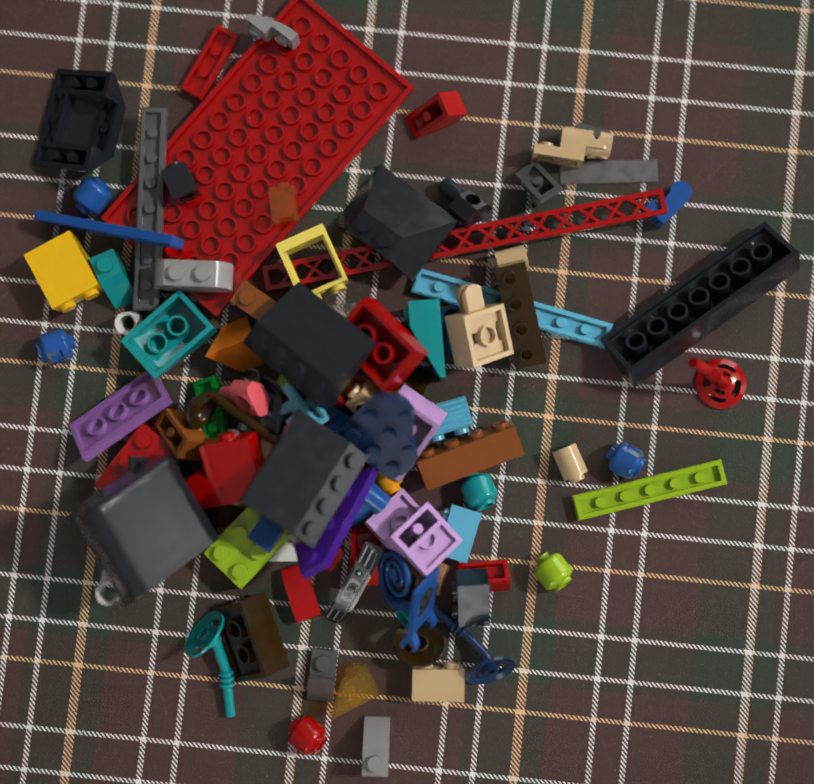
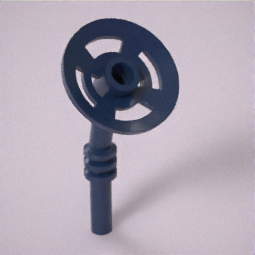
M434 603L436 617L448 626L449 631L453 630V634L457 633L458 638L462 637L480 657L479 662L466 672L465 679L467 683L473 685L491 683L507 676L515 669L514 659L510 657H494L468 630V627L458 626V617H452ZM501 664H506L503 668L498 670Z

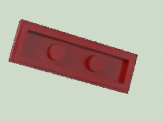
M216 24L181 85V91L202 102L209 94L240 40L239 35Z

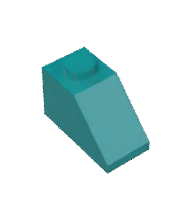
M112 248L89 258L100 285L115 309L133 303L134 284L121 254Z

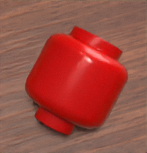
M309 715L301 719L295 718L288 727L290 732L289 744L303 755L308 756L312 753L316 755L327 740L325 736L326 728Z

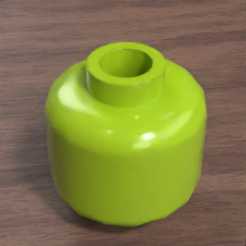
M546 552L535 561L538 565L534 570V575L546 590L554 589L557 592L572 580L570 577L572 568L560 553L549 555Z

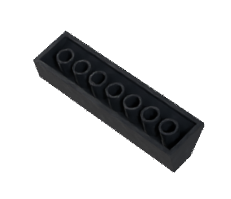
M764 221L600 338V341L620 372L636 387L800 270L799 251Z

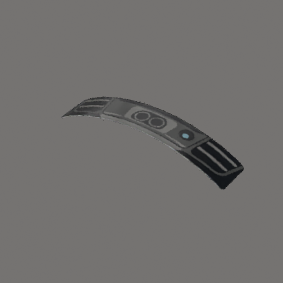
M367 541L364 543L349 575L323 616L324 618L338 625H342L377 567L384 552L382 548Z

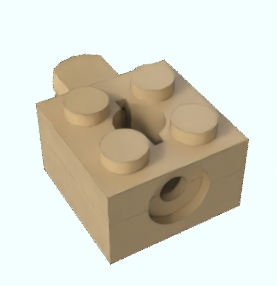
M477 284L461 285L458 287L456 297L460 312L444 317L455 367L476 368L514 354L504 303L484 304L481 286Z

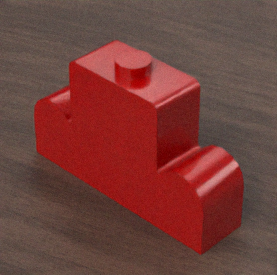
M234 431L219 434L217 438L210 439L199 448L204 467L191 475L186 482L202 509L241 503L239 499L264 462L258 435L255 431L234 434Z

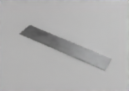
M657 159L584 161L580 168L560 165V184L658 182Z

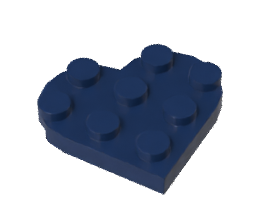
M381 391L375 393L336 432V434L352 443L368 457L366 462L388 479H395L409 472L418 459L417 442L410 433L415 425L414 408L409 400L398 392L393 394L381 393Z

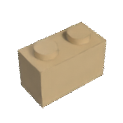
M447 661L444 662V665L432 664L423 668L412 667V701L464 702L465 669L464 666H459V662Z

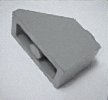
M365 715L362 776L388 777L390 716Z

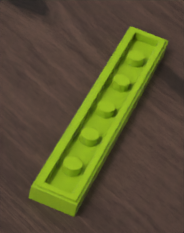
M717 459L571 495L577 521L726 485L727 480L722 461Z

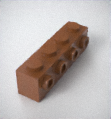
M500 420L493 423L491 428L483 431L482 429L473 430L467 434V437L459 440L458 438H451L440 447L424 448L416 461L427 491L525 455L512 421Z

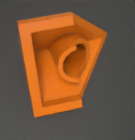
M247 316L224 325L205 355L207 358L242 373L249 371L246 368L247 366L256 368L266 364L263 359L243 344V341L252 329Z

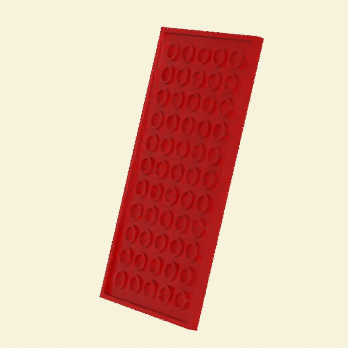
M291 0L274 19L298 33L300 44L295 50L291 49L288 45L286 47L281 46L274 39V36L269 42L262 38L257 39L167 141L166 166L176 161L180 163L184 161L189 167L202 195L178 205L173 200L165 183L163 234L178 237L184 240L183 248L180 250L163 247L162 259L221 261L234 265L232 292H188L216 317L229 305L231 298L243 281L246 280L248 282L277 249L275 244L287 238L414 91V86L312 0ZM138 176L101 217L106 223L136 228ZM127 240L135 247V241Z

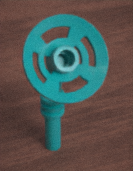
M212 611L205 615L191 630L185 643V653L189 657L195 658L202 655L209 648H213L220 669L218 676H220L219 682L222 683L219 684V687L223 690L225 717L236 716L233 694L235 682L233 681L234 676H232L234 671L230 668L220 640L224 616L219 611ZM219 620L220 622L218 626H215L213 621ZM199 647L202 649V650L199 651V652H195V651H194L195 649H197V648H199Z

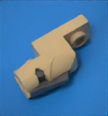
M579 122L574 128L566 127L562 129L558 147L546 141L539 142V144L535 143L532 149L531 161L536 160L537 162L580 168L585 156H587V159H608L611 153L613 134L610 131Z

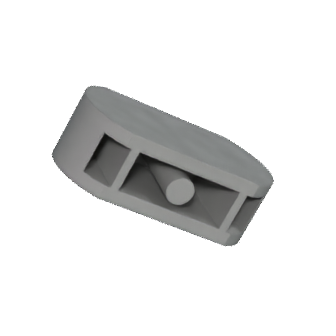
M156 260L154 288L165 291H178L180 289L182 292L230 293L233 291L234 265L221 261Z

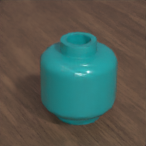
M477 472L464 477L466 481L461 485L460 491L469 508L482 511L496 503L495 499L498 496V491L490 475Z

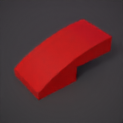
M299 565L280 570L296 623L322 616L311 579H305L300 575Z

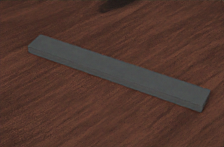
M141 107L136 228L163 233L165 181L161 171L166 170L167 108ZM135 241L134 311H155L161 304V290L154 288L155 261L162 259V246Z

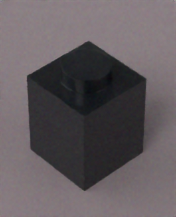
M179 161L170 163L166 166V170L161 171L171 196L178 205L202 195L189 167L184 161L181 163Z

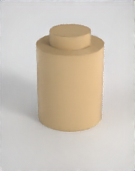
M523 245L494 252L493 258L489 259L492 273H494L493 266L522 259L525 261L527 270L529 269V261Z
M576 443L552 452L564 481L570 480L572 484L585 478L584 473L588 470Z

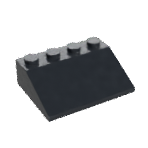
M300 282L290 289L256 322L243 341L244 345L318 406L330 408L334 406L378 344Z
M296 410L239 501L296 544L314 548L368 457L343 437L302 411Z

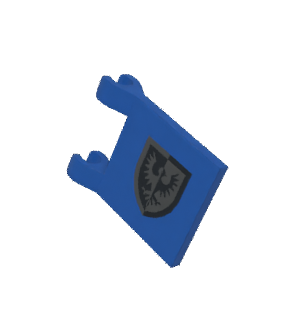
M436 567L426 576L412 595L407 634L400 642L402 649L409 643L412 646V653H415L420 646V640L416 632L424 624L425 620L429 622L430 630L437 624L434 603L440 567Z

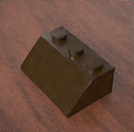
M265 592L250 595L212 609V611H219L224 616V625L220 635L231 668L234 671L236 683L266 678L290 666L287 652L283 647L279 629L275 623L270 609V602Z

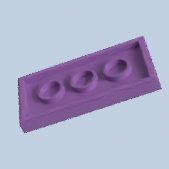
M145 371L68 426L82 459L88 462L173 402L160 377L155 380L148 371Z

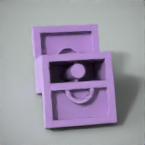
M403 488L390 498L388 505L380 513L373 514L364 522L387 550L395 551L404 559L407 558L423 577L428 576L463 541L428 501L419 506Z

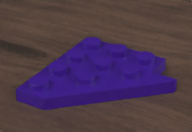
M373 466L357 475L314 548L302 546L294 542L300 575L305 579L330 566L378 475V471Z

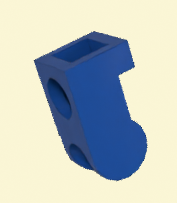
M678 181L668 189L665 196L668 213L649 218L659 229L690 199L692 190L689 184ZM654 200L646 206L651 211L661 209L660 203L657 204Z

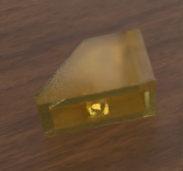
M356 662L345 668L346 673L342 676L332 708V719L380 695V688L366 662L361 665L359 662Z

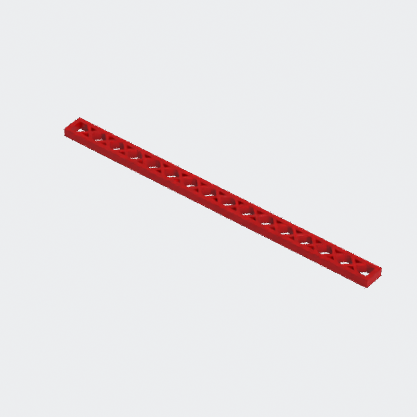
M663 188L476 224L468 228H456L448 235V237L453 236L460 241L456 249L449 250L441 244L429 261L667 214ZM657 196L661 209L651 211L643 206L647 198ZM627 202L636 209L632 215L626 216L618 211V208L622 203ZM603 207L610 212V215L606 220L601 221L592 215L596 208ZM578 212L585 217L581 225L576 226L567 220L571 213ZM553 217L561 223L556 230L550 231L542 225L546 218ZM522 222H528L535 227L531 235L525 236L517 230ZM497 227H504L510 231L505 240H499L492 235ZM477 231L485 236L481 244L474 245L467 240L472 232ZM368 246L336 252L347 277L393 268L385 258L377 265L370 262L368 258L374 250ZM329 253L292 260L295 270L302 265L311 270L305 279H300L303 285L340 278L336 267H334L330 274H324L318 270L323 261L329 260L333 263ZM348 256H355L361 260L355 269L350 270L343 265ZM283 262L262 266L267 292L294 287L292 281H289L290 277ZM280 270L286 274L281 283L271 284L269 272Z

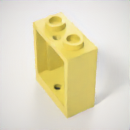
M323 223L275 244L293 286L300 282V279L289 255L317 242L324 241L340 278L311 290L321 299H323L322 295L329 292L333 295L345 290V285L350 283Z

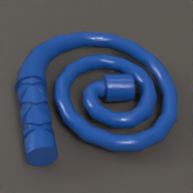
M391 550L383 552L378 563L381 592L392 608L410 612L412 601L399 599L405 597L410 591L411 574L408 565L397 552ZM388 556L394 557L395 559L391 558V559L387 560V562H386V564H385V571H384V563H385L386 558H387ZM394 585H395L396 587H402V586H404L403 591H401V592L398 591V590L394 587Z

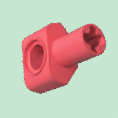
M234 380L230 386H222L219 389V394L248 415L262 417L268 414L270 397L263 384L254 381Z

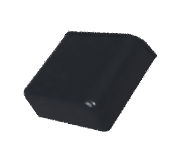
M151 456L75 506L72 512L124 609L220 538L175 462L168 456Z

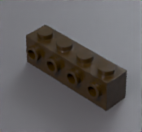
M524 259L493 266L494 273L490 274L493 289L498 288L500 298L495 300L496 303H504L514 354L508 356L509 363H515L516 369L547 363Z

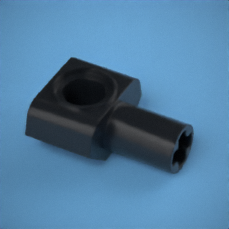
M450 177L445 178L438 186V191L452 202L448 207V212L467 228L486 218L492 209L476 193L470 189L465 191Z

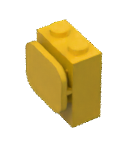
M70 230L24 254L53 310L62 311L63 313L69 312L77 307L76 303L84 299L88 301L97 297L100 294L99 291L103 289L90 263V256L86 254L77 235Z

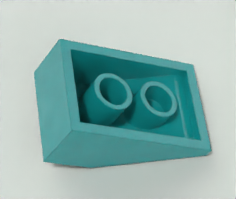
M179 289L120 341L156 380L198 349L217 330Z
M440 300L408 301V308H403L404 327H410V333L429 351L425 359L438 380L444 381L446 374Z

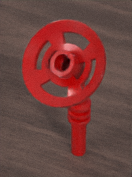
M696 357L689 359V366L698 371L695 378L697 395L706 405L715 409H726L736 405L742 399L746 391V377L743 370L735 362L724 358L713 359L706 363ZM718 365H727L734 369L735 372L733 373L726 368H719ZM703 378L709 380V386L703 387ZM740 380L739 392L734 397L731 392L735 388V381ZM714 390L724 391V395L718 394ZM711 394L720 399L725 398V402L714 401L708 395Z

